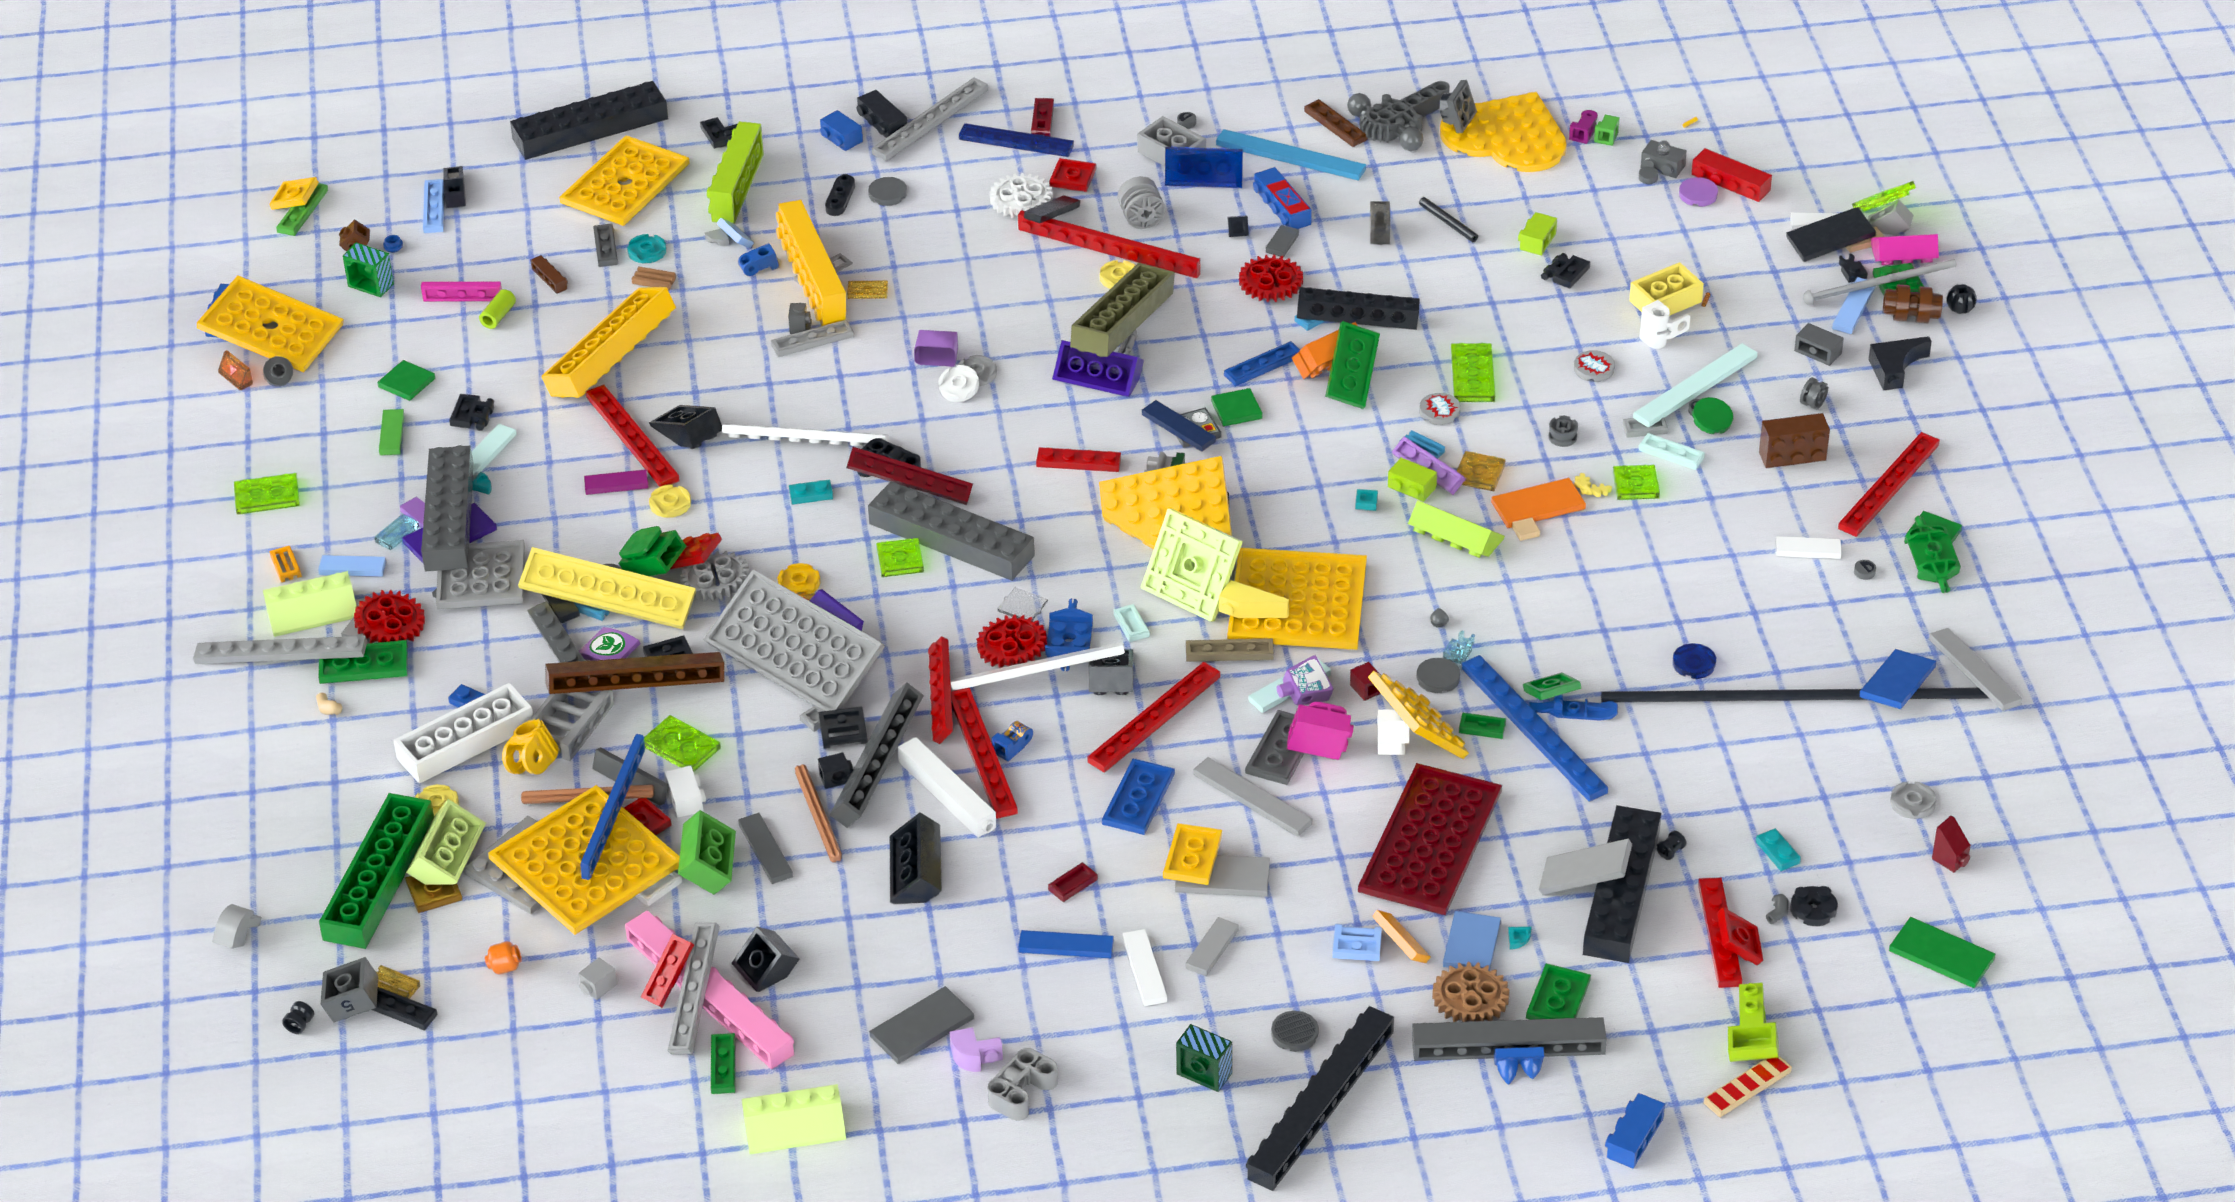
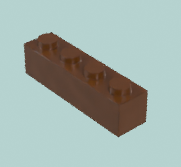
M540 255L530 259L532 270L556 294L567 290V279L546 258Z

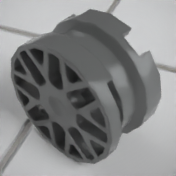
M1813 377L1809 378L1802 389L1800 403L1806 406L1810 405L1811 408L1818 410L1827 397L1828 384L1825 382L1819 383Z
M1565 415L1559 416L1558 419L1555 417L1551 419L1549 423L1550 432L1548 434L1550 442L1560 447L1573 445L1578 437V422L1575 419L1571 420L1570 416Z

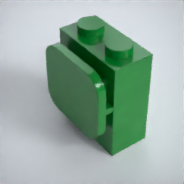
M659 526L643 528L633 533L620 550L619 555L622 559L618 564L622 570L645 576L665 574L686 548V545L676 530L662 532Z

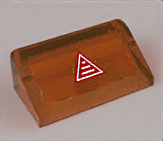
M224 351L218 373L239 390L253 385L250 368L229 351Z

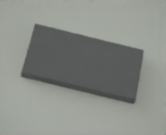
M1277 710L1245 767V774L1288 785L1304 755L1302 752L1287 749L1288 732L1295 714Z
M944 986L870 1030V1037L897 1064H900L950 1034V1031H955L973 1020L974 1013Z

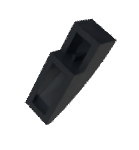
M463 166L443 168L446 208L466 206Z

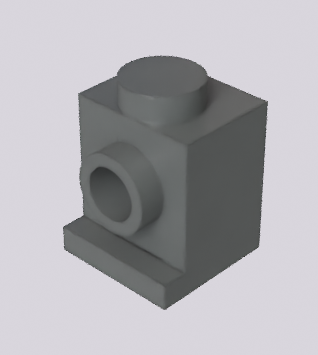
M790 303L788 314L790 334L810 330L812 319L810 311H807L806 303Z

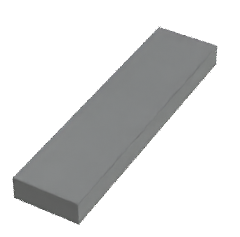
M843 320L771 340V346L776 355L781 357L854 337V331L848 321Z

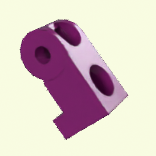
M1593 110L1583 111L1578 123L1572 122L1570 125L1569 140L1587 144L1595 132L1597 112Z

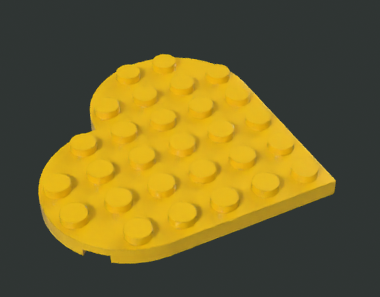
M1537 92L1475 103L1477 113L1463 133H1456L1454 124L1449 125L1443 122V119L1440 124L1441 140L1449 149L1455 152L1460 150L1463 153H1467V156L1472 157L1492 156L1500 165L1504 167L1509 165L1521 172H1537L1554 167L1566 153V139Z

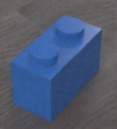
M836 110L820 119L821 135L844 151L863 142L862 126L840 111Z

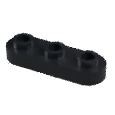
M842 174L836 178L825 203V210L828 215L839 216L845 212L855 189L854 177Z

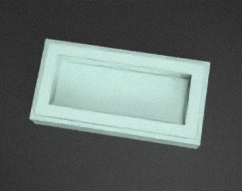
M1134 604L1113 610L1114 617L1129 643L1150 637V631Z

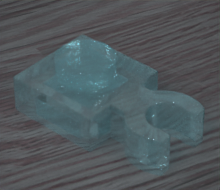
M1460 631L1458 640L1452 638L1443 651V658L1462 665L1472 652L1475 634H1472L1469 638H1464L1465 631Z

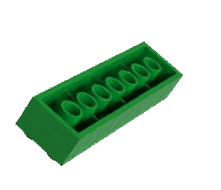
M388 793L319 920L323 941L362 949L367 948L434 818L431 800Z

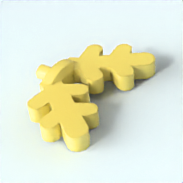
M1584 473L1575 476L1574 486L1580 488L1579 490L1582 495L1601 497V494L1607 496L1612 490V486H1604L1602 483L1599 487L1592 484V488H1590V477H1585Z

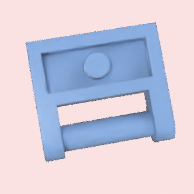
M1335 924L1333 958L1379 961L1382 927L1375 926V929L1342 927V924Z

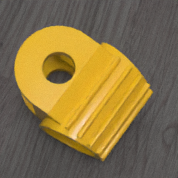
M533 719L521 724L514 730V735L505 744L502 760L504 767L509 773L521 774L527 771L530 774H541L557 758L558 751L560 750L559 746L542 720ZM516 750L519 752L520 755L517 763L514 761L513 758L514 752Z

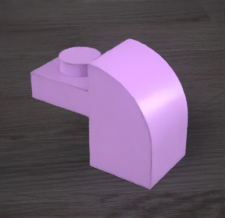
M973 1027L949 1032L953 1059L960 1068L971 1072H980L981 1064L1003 1060L1000 1037L976 1041Z

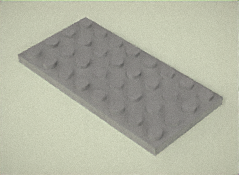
M752 569L703 639L721 652L824 711L837 710L844 707L885 647L878 640Z

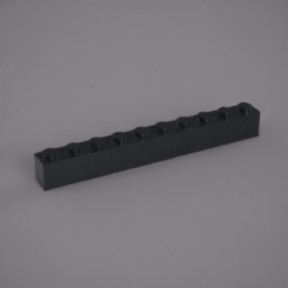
M1371 1006L1364 1013L1358 1015L1355 1025L1352 1029L1349 1028L1346 1031L1342 1042L1335 1045L1329 1059H1325L1322 1062L1319 1072L1311 1076L1308 1086L1304 1091L1298 1093L1295 1103L1292 1107L1289 1106L1285 1110L1282 1120L1274 1124L1269 1137L1263 1139L1255 1155H1251L1246 1163V1168L1248 1169L1247 1180L1274 1191L1394 1033V1016Z

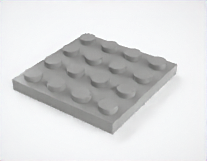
M524 540L469 544L468 568L439 570L437 572V609L523 603L524 589H520L518 584L524 570Z
M526 816L465 866L464 870L466 875L529 914H532L542 905L494 864L488 855V852L538 822L530 816Z

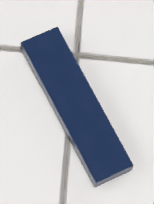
M1157 400L1142 409L1144 417L1201 452L1216 442V436Z

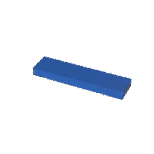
M1292 341L1224 370V376L1234 386H1238L1292 362V357L1300 352V349Z
M1021 930L1018 953L1111 958L1114 936Z

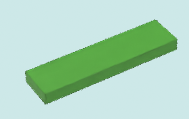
M318 183L306 205L291 207L277 225V233L295 236L327 193L328 185Z

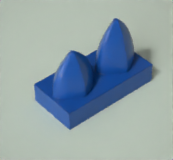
M1544 1047L1495 1049L1494 1065H1497L1501 1077L1507 1084L1514 1080L1518 1064H1521L1527 1076L1534 1079L1540 1072L1544 1059Z

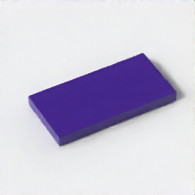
M475 502L471 506L469 543L497 530V524ZM423 528L402 537L403 544L423 563L421 553Z

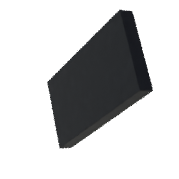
M1859 207L1786 232L1787 239L1803 262L1876 236L1875 229Z

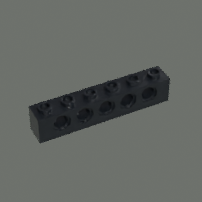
M1299 287L1296 318L1340 323L1344 321L1351 324L1356 322V324L1417 330L1420 299Z

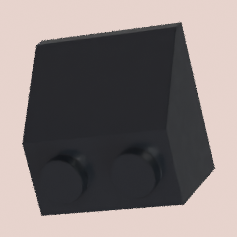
M756 927L731 964L756 992H760L787 978L800 958L775 931Z

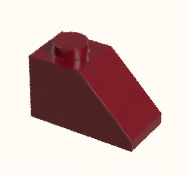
M1951 815L1936 829L1932 860L1955 873L1960 867H1965L1968 864L1971 845L1955 817Z

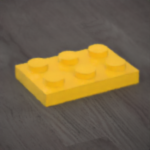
M1177 823L1163 870V878L1208 885L1222 839V830Z

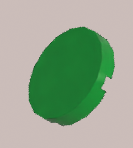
M1707 397L1700 399L1696 402L1692 411L1695 425L1701 431L1708 434L1725 433L1733 421V412L1730 406L1717 398Z

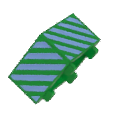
M356 242L343 255L348 287L381 298L394 285L389 253Z

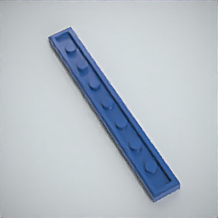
M635 734L581 860L582 879H591L644 755L645 741L644 736L641 734Z

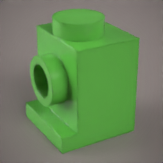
M1605 114L1602 122L1599 121L1598 125L1595 126L1594 142L1613 146L1619 133L1620 117Z

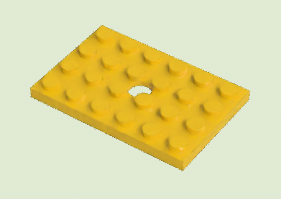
M626 135L559 197L560 203L624 226L690 164L689 157ZM628 179L632 180V182L627 185H621L618 183V181L625 182Z
M237 275L197 321V329L269 359L275 356L284 357L292 364L293 369L304 373L343 326L344 319ZM272 321L278 324V327L275 329H267L263 326V323L269 324Z

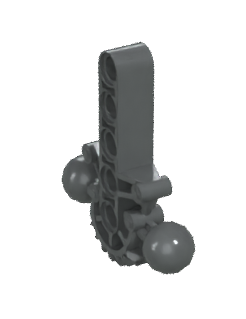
M1437 81L1401 100L1391 98L1389 94H1383L1382 103L1374 104L1373 107H1371V101L1367 95L1357 93L1349 98L1347 107L1353 116L1360 117L1359 126L1362 132H1365L1367 138H1372L1373 141L1379 140L1380 142L1386 141L1388 143L1399 137L1400 145L1405 150L1415 151L1422 146L1424 140L1422 134L1423 117L1440 109V99L1444 93H1449L1450 85L1445 81Z

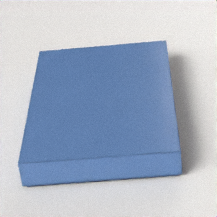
M1455 911L1443 959V967L1449 968V966L1457 969L1458 963L1466 967L1467 962H1470L1471 966L1475 967L1479 962L1480 968L1489 965L1490 971L1501 918Z

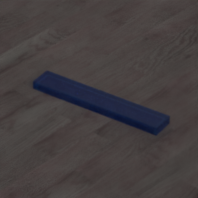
M964 123L959 132V140L1064 157H1069L1074 147V140Z

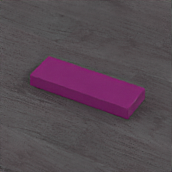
M647 469L584 476L585 493L590 495L647 489Z

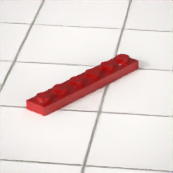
M942 636L936 642H933L928 649L932 715L931 730L933 741L941 744L953 732L949 642L947 638Z
M1722 877L1699 878L1698 888L1718 988L1739 987L1743 980L1738 956L1723 947L1717 912L1723 907L1728 909Z

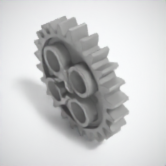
M716 551L715 555L711 554L704 563L687 566V568L682 569L683 574H680L682 585L696 589V600L703 598V602H706L708 598H711L712 602H714L716 598L722 601L723 596L731 598V593L736 594L750 574L746 559H742L741 555L736 556L735 552L728 555L727 551L719 554V551ZM712 566H714L716 569L718 581L720 584L719 586H716L713 572L711 569Z

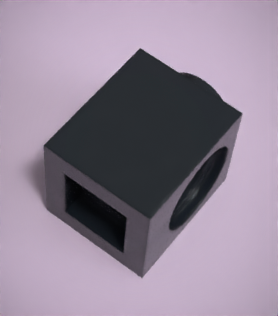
M844 752L818 758L819 776L824 788L828 789L844 785L849 779L853 766L851 760L846 759Z

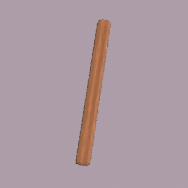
M804 764L797 765L795 767L796 777L830 861L833 863L841 861V850L808 769Z
M653 785L630 786L625 799L651 798L654 796ZM600 787V788H601L605 793H607L608 795H610L611 790H612L613 787ZM590 788L523 791L521 793V801L523 804L570 802Z

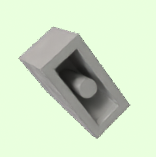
M1898 199L1869 215L1867 220L1872 227H1877L1881 233L1896 235L1900 232H1906L1911 227L1914 215Z

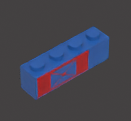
M1276 167L1254 173V191L1262 197L1265 204L1269 205L1272 212L1280 218L1283 225L1296 229L1311 225L1312 209Z

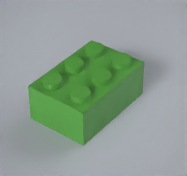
M699 810L683 824L678 874L715 895L732 879L736 831Z

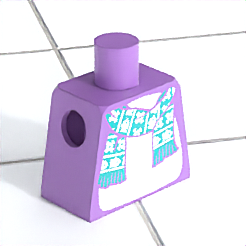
M1316 655L1289 668L1283 677V684L1277 685L1279 697L1283 698L1290 695L1296 705L1328 701L1334 690Z

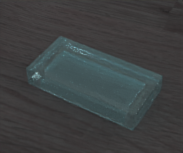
M402 514L374 537L375 543L392 550L403 541L402 537L419 528V522Z

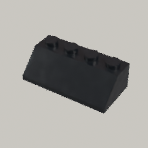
M919 812L889 836L890 903L892 904L926 903L942 891L940 824Z

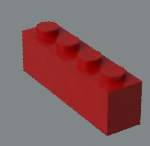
M1706 148L1693 159L1691 175L1695 177L1709 179L1717 186L1760 202L1771 191L1772 175Z

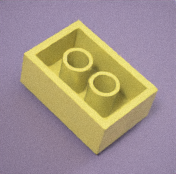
M1679 262L1631 282L1629 301L1642 312V307L1659 300L1668 307L1670 315L1701 303L1704 283Z

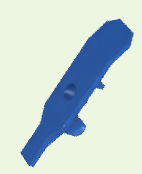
M1563 694L1555 696L1554 701L1544 703L1529 702V706L1536 713H1549L1557 718L1601 721L1612 719L1618 714V704L1613 701L1602 703L1588 702V699H1585V702L1563 700Z

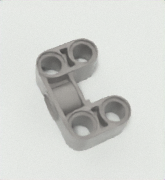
M1021 1049L989 1081L987 1086L989 1106L1012 1120H1024L1029 1115L1028 1093L1023 1088L1026 1085L1032 1084L1042 1090L1054 1089L1058 1084L1056 1062L1034 1049Z

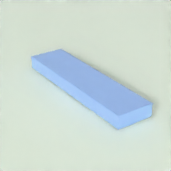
M443 179L425 180L424 233L443 232L445 195Z
M1857 277L1854 283L1867 279ZM1876 286L1849 292L1833 322L1832 329L1852 334Z

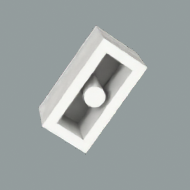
M691 766L665 771L668 793L677 818L695 814L699 810L703 811V802H706L704 790L699 789L701 785L698 773L694 774Z

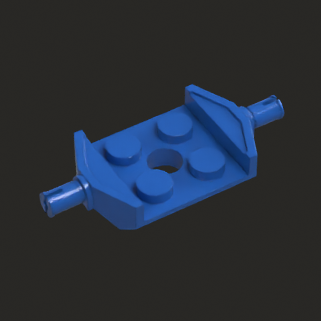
M1072 598L1069 599L1068 608L1049 613L1047 645H1045V655L1048 658L1090 649L1093 614L1077 609V599H1074L1073 603ZM1065 666L1066 671H1069L1070 666Z

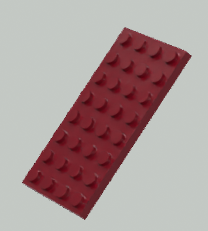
M1416 763L1359 882L1358 892L1446 916L1500 797L1502 785Z

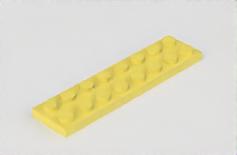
M534 547L531 548L518 584L520 589L679 629L684 628L696 594V589L693 587Z

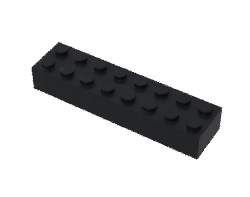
M654 81L644 82L636 86L626 87L625 89L608 92L604 95L511 120L512 139L523 158L527 160L667 120V102Z
M1616 805L1607 843L1629 839L1632 847L1625 876L1600 882L1596 885L1584 934L1582 955L1629 963L1659 838L1662 813Z

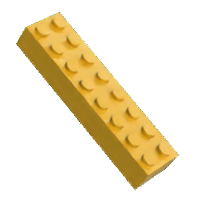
M802 200L778 203L779 212H776V219L779 227L776 228L777 238L781 239L782 248L784 251H787L788 261L792 262L793 272L798 275L799 285H803L804 295L809 298V305L811 309H814L816 321H819L821 326L846 320V292Z
M667 287L637 288L549 368L541 377L551 397L579 398L586 393L585 391L595 385L601 376L607 374L614 364L620 362L627 352L632 351L639 341L644 340L651 330L656 329L663 319L668 318L676 306Z

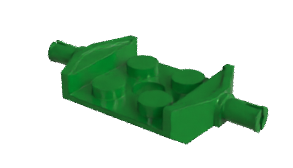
M1918 515L1915 517L1917 528L1911 529L1904 539V543L1909 545L1918 570L1917 578L1937 582L1941 592L1948 593L1950 587L1947 580L1959 574L1961 568L1947 529L1943 526H1929V524L1925 523L1924 517L1922 515L1919 517ZM1934 547L1938 551H1931L1928 548Z

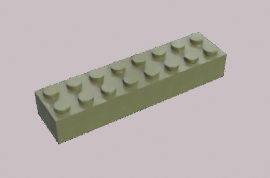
M1138 263L1072 324L1070 347L1076 348L1081 352H1091L1100 357H1108L1173 294L1175 272Z

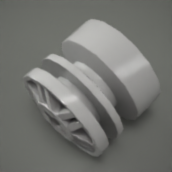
M1143 176L1133 177L1120 187L1118 201L1129 225L1138 229H1146L1158 224L1165 214V204L1153 180Z

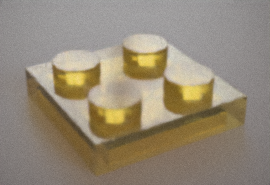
M1465 451L1457 469V472L1466 478L1462 485L1494 492L1505 467L1506 459Z

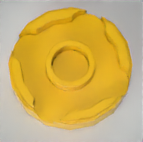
M804 563L787 566V569L784 571L782 569L777 577L778 584L801 597L813 594L820 585L818 570Z

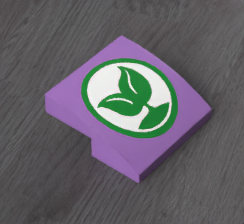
M603 627L579 652L584 660L627 658L641 643L638 639L625 632Z

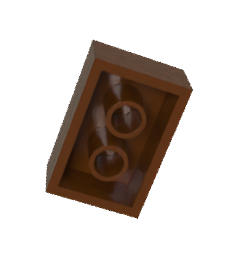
M1818 413L1763 420L1759 454L1765 468L1826 461L1830 427L1824 414Z

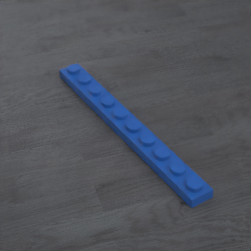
M1481 655L1462 663V670L1589 802L1608 794V786Z

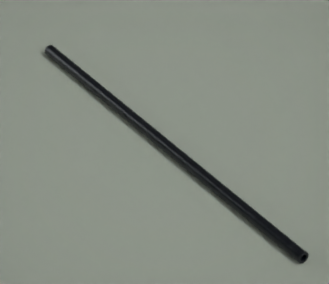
M1918 688L1910 699L1990 698L1980 688ZM1861 689L1601 691V702L1867 699L1860 697Z

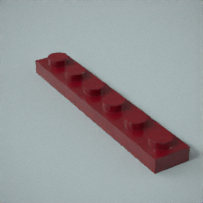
M852 447L846 467L847 469L886 481H892L964 505L968 503L973 483L856 447Z

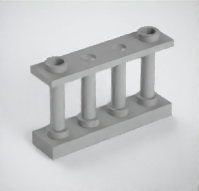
M612 690L600 691L596 695L588 692L550 694L530 720L540 719L545 725L548 724L569 731L563 738L551 735L557 745L560 746L562 758L571 761L614 705ZM571 696L591 704L588 708L583 709L564 703V700ZM557 710L580 718L577 722L571 723L552 716Z

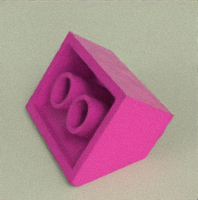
M1938 234L1870 238L1875 261H1881V265H1893V260H1901V264L1913 263V259H1921V263H1931L1933 258H1939Z

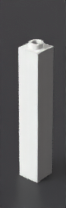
M917 737L898 746L899 763L975 836L979 838L996 828V812Z

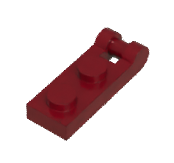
M1035 98L1031 137H1037V135L1051 137L1054 98Z

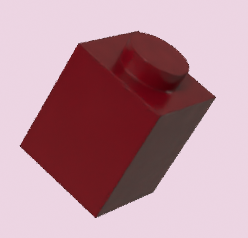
M1370 662L1350 669V686L1364 701L1381 694L1368 678L1373 671L1379 673Z

